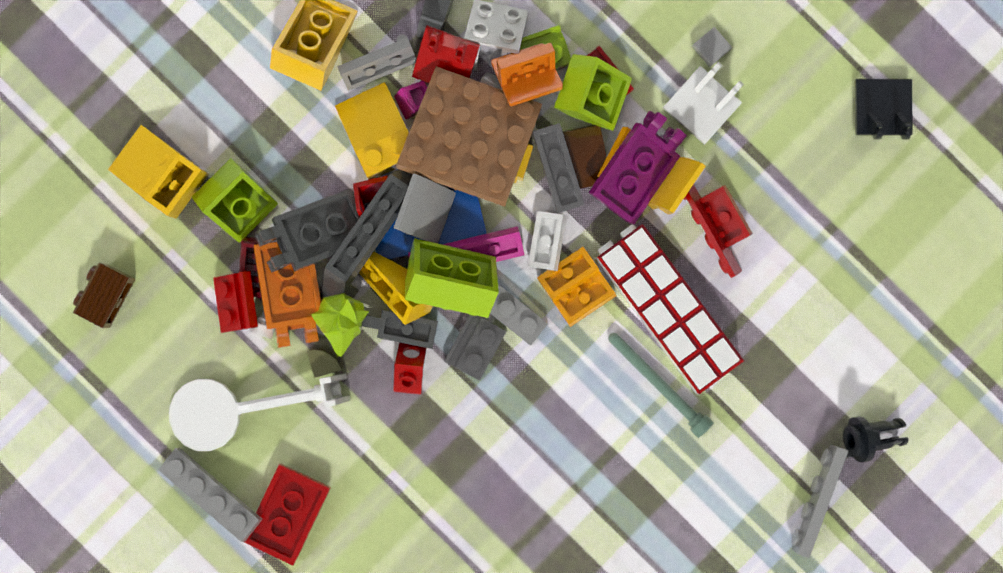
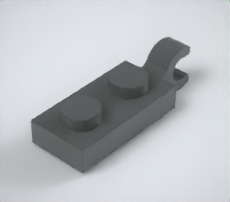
M382 310L381 318L367 315L362 322L363 327L378 329L377 338L433 349L438 324L436 320L419 318L404 325L394 312Z

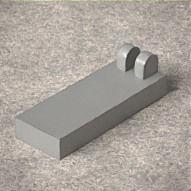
M402 34L397 37V42L337 67L349 91L415 64L416 57L408 37Z

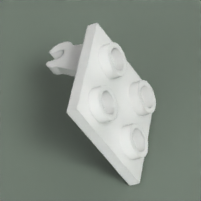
M474 0L464 35L465 40L480 45L473 67L474 71H476L481 45L502 49L501 56L507 55L508 52L519 53L528 10Z
M719 62L709 73L700 66L663 107L665 111L704 145L742 103L734 96L744 85L741 81L729 92L713 78L716 72L723 66Z

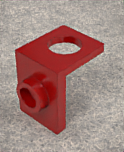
M389 175L353 183L356 211L359 218L365 211V203L372 201Z
M399 342L395 360L394 392L421 395L423 367L427 348ZM407 350H415L419 355L409 358L403 353Z

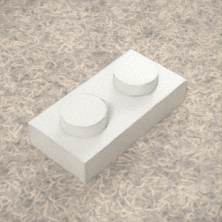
M537 211L528 261L529 267L558 271L567 219L566 215Z

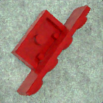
M693 184L684 200H687L692 208L691 215L698 225L701 224L705 231L706 243L711 249H715L718 254L720 268L725 274L728 273L733 278L741 273L742 269L729 247L753 233L726 185L701 198Z

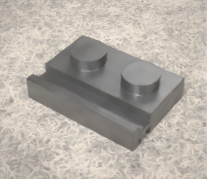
M469 315L444 362L480 381L507 331L479 316Z

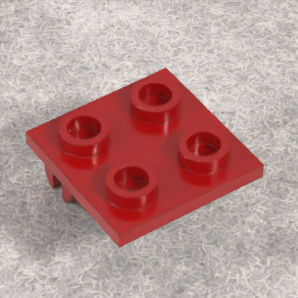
M427 25L412 77L429 83L435 68L439 67L470 78L480 45Z

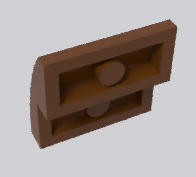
M590 125L562 131L580 189L593 186L599 178L597 175L607 158L601 127Z

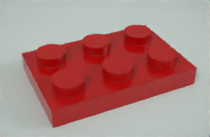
M280 463L256 511V514L262 520L244 543L294 566L331 487Z

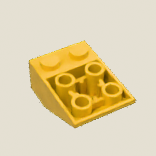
M140 125L108 169L147 202L165 215L177 219L191 200V197L209 175L143 125Z

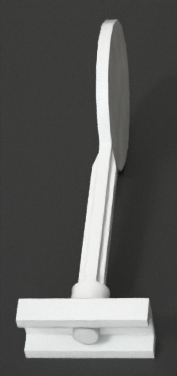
M344 373L319 379L320 384L315 385L312 389L245 402H237L235 395L225 384L214 379H196L184 384L174 395L169 407V422L174 435L183 445L196 451H212L225 446L235 436L240 423V414L311 400L323 401L324 407L351 401L350 395L342 397L339 380L347 379V376Z

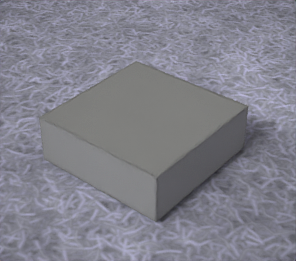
M715 27L692 45V48L709 67L732 49L731 45Z

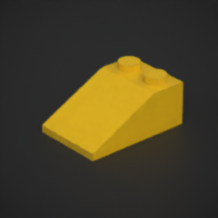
M300 0L272 47L270 69L322 91L335 66L358 11L335 0Z
M383 82L335 105L367 178H379L397 169V162L409 132L386 83Z

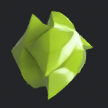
M342 293L324 297L320 303L319 310L311 315L329 340L338 358L345 353L354 338L360 335L362 322L369 311L364 310L362 302Z

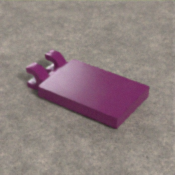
M648 111L643 120V125L635 123L588 192L631 225H634L680 158V155L675 150L687 136L678 128L674 130L668 127L663 138L660 137L657 131L667 120L660 112L653 113Z

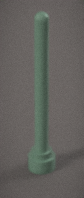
M611 333L608 336L609 342L689 421L690 431L697 438L709 430L714 422L706 414L702 415L700 412L697 414L617 333Z

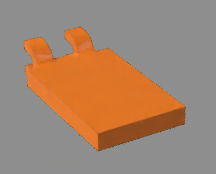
M271 242L261 247L259 244L253 245L266 328H275L278 348L291 346L288 330L304 328L306 343L319 341L316 322L311 315L319 310L321 303L315 264L295 272L290 264L271 273L267 261L271 257L282 254L277 242Z

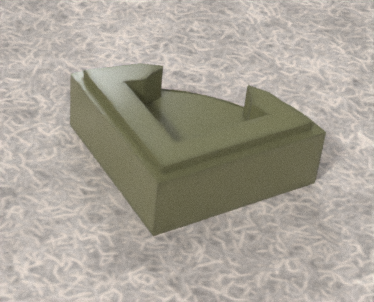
M322 350L307 351L314 378L342 370L338 360L331 354Z

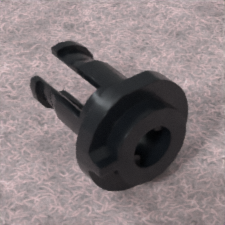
M861 416L850 418L843 431L844 446L848 450L846 458L852 457L860 463L868 462L874 458L876 451L889 449L895 445H907L908 437L899 438V436L881 439L879 432L904 428L906 423L901 418H895L890 422L879 421L869 423Z

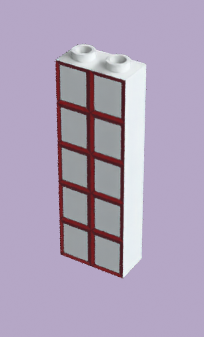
M643 224L637 228L635 225H630L620 233L623 238L616 244H613L610 240L597 251L600 255L595 259L693 392L699 395L744 362V359Z

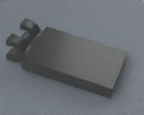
M348 189L275 216L272 219L273 227L258 232L259 234L255 237L260 247L276 240L282 253L271 257L267 261L271 273L290 264L295 272L333 257L359 219L352 191Z

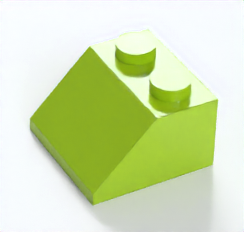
M573 54L562 83L563 89L559 91L554 108L573 118L614 131L632 77L598 57Z
M232 158L191 197L205 215L239 243L279 204Z

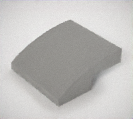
M413 174L394 228L421 240L438 243L456 192L422 176Z

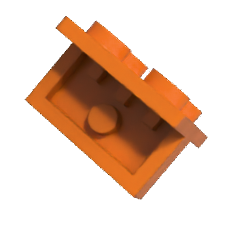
M541 43L519 50L517 54L510 53L491 60L493 70L510 106L563 89V84L555 69V50L551 43L545 45Z

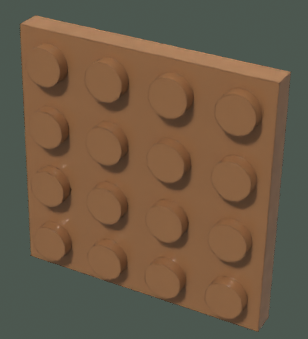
M436 67L396 168L505 207L542 104L530 100L510 106L503 90Z

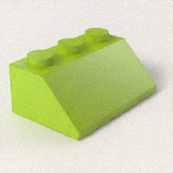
M414 238L405 279V300L417 304L440 307L444 310H453L472 316L488 318L499 293L496 257Z

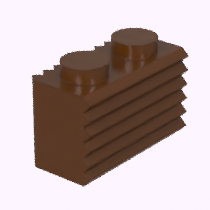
M99 262L97 266L94 265L89 270L86 280L89 282L85 290L79 291L73 301V305L76 306L73 313L101 328H110L130 292L135 278L106 263Z

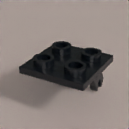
M856 79L855 135L873 136L874 140H881L882 136H901L903 140H909L911 135H913L912 79Z

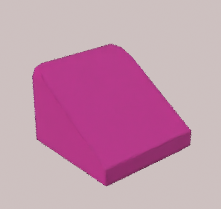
M424 81L403 87L394 95L405 119L417 115L427 90V85Z

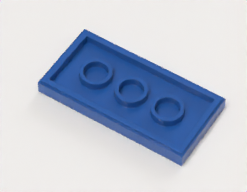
M448 187V189L456 192L438 244L451 243L487 234L478 197L459 190L455 191L453 188ZM396 220L375 249L376 253L389 260L408 256V253L411 252L414 238L419 239L395 229Z

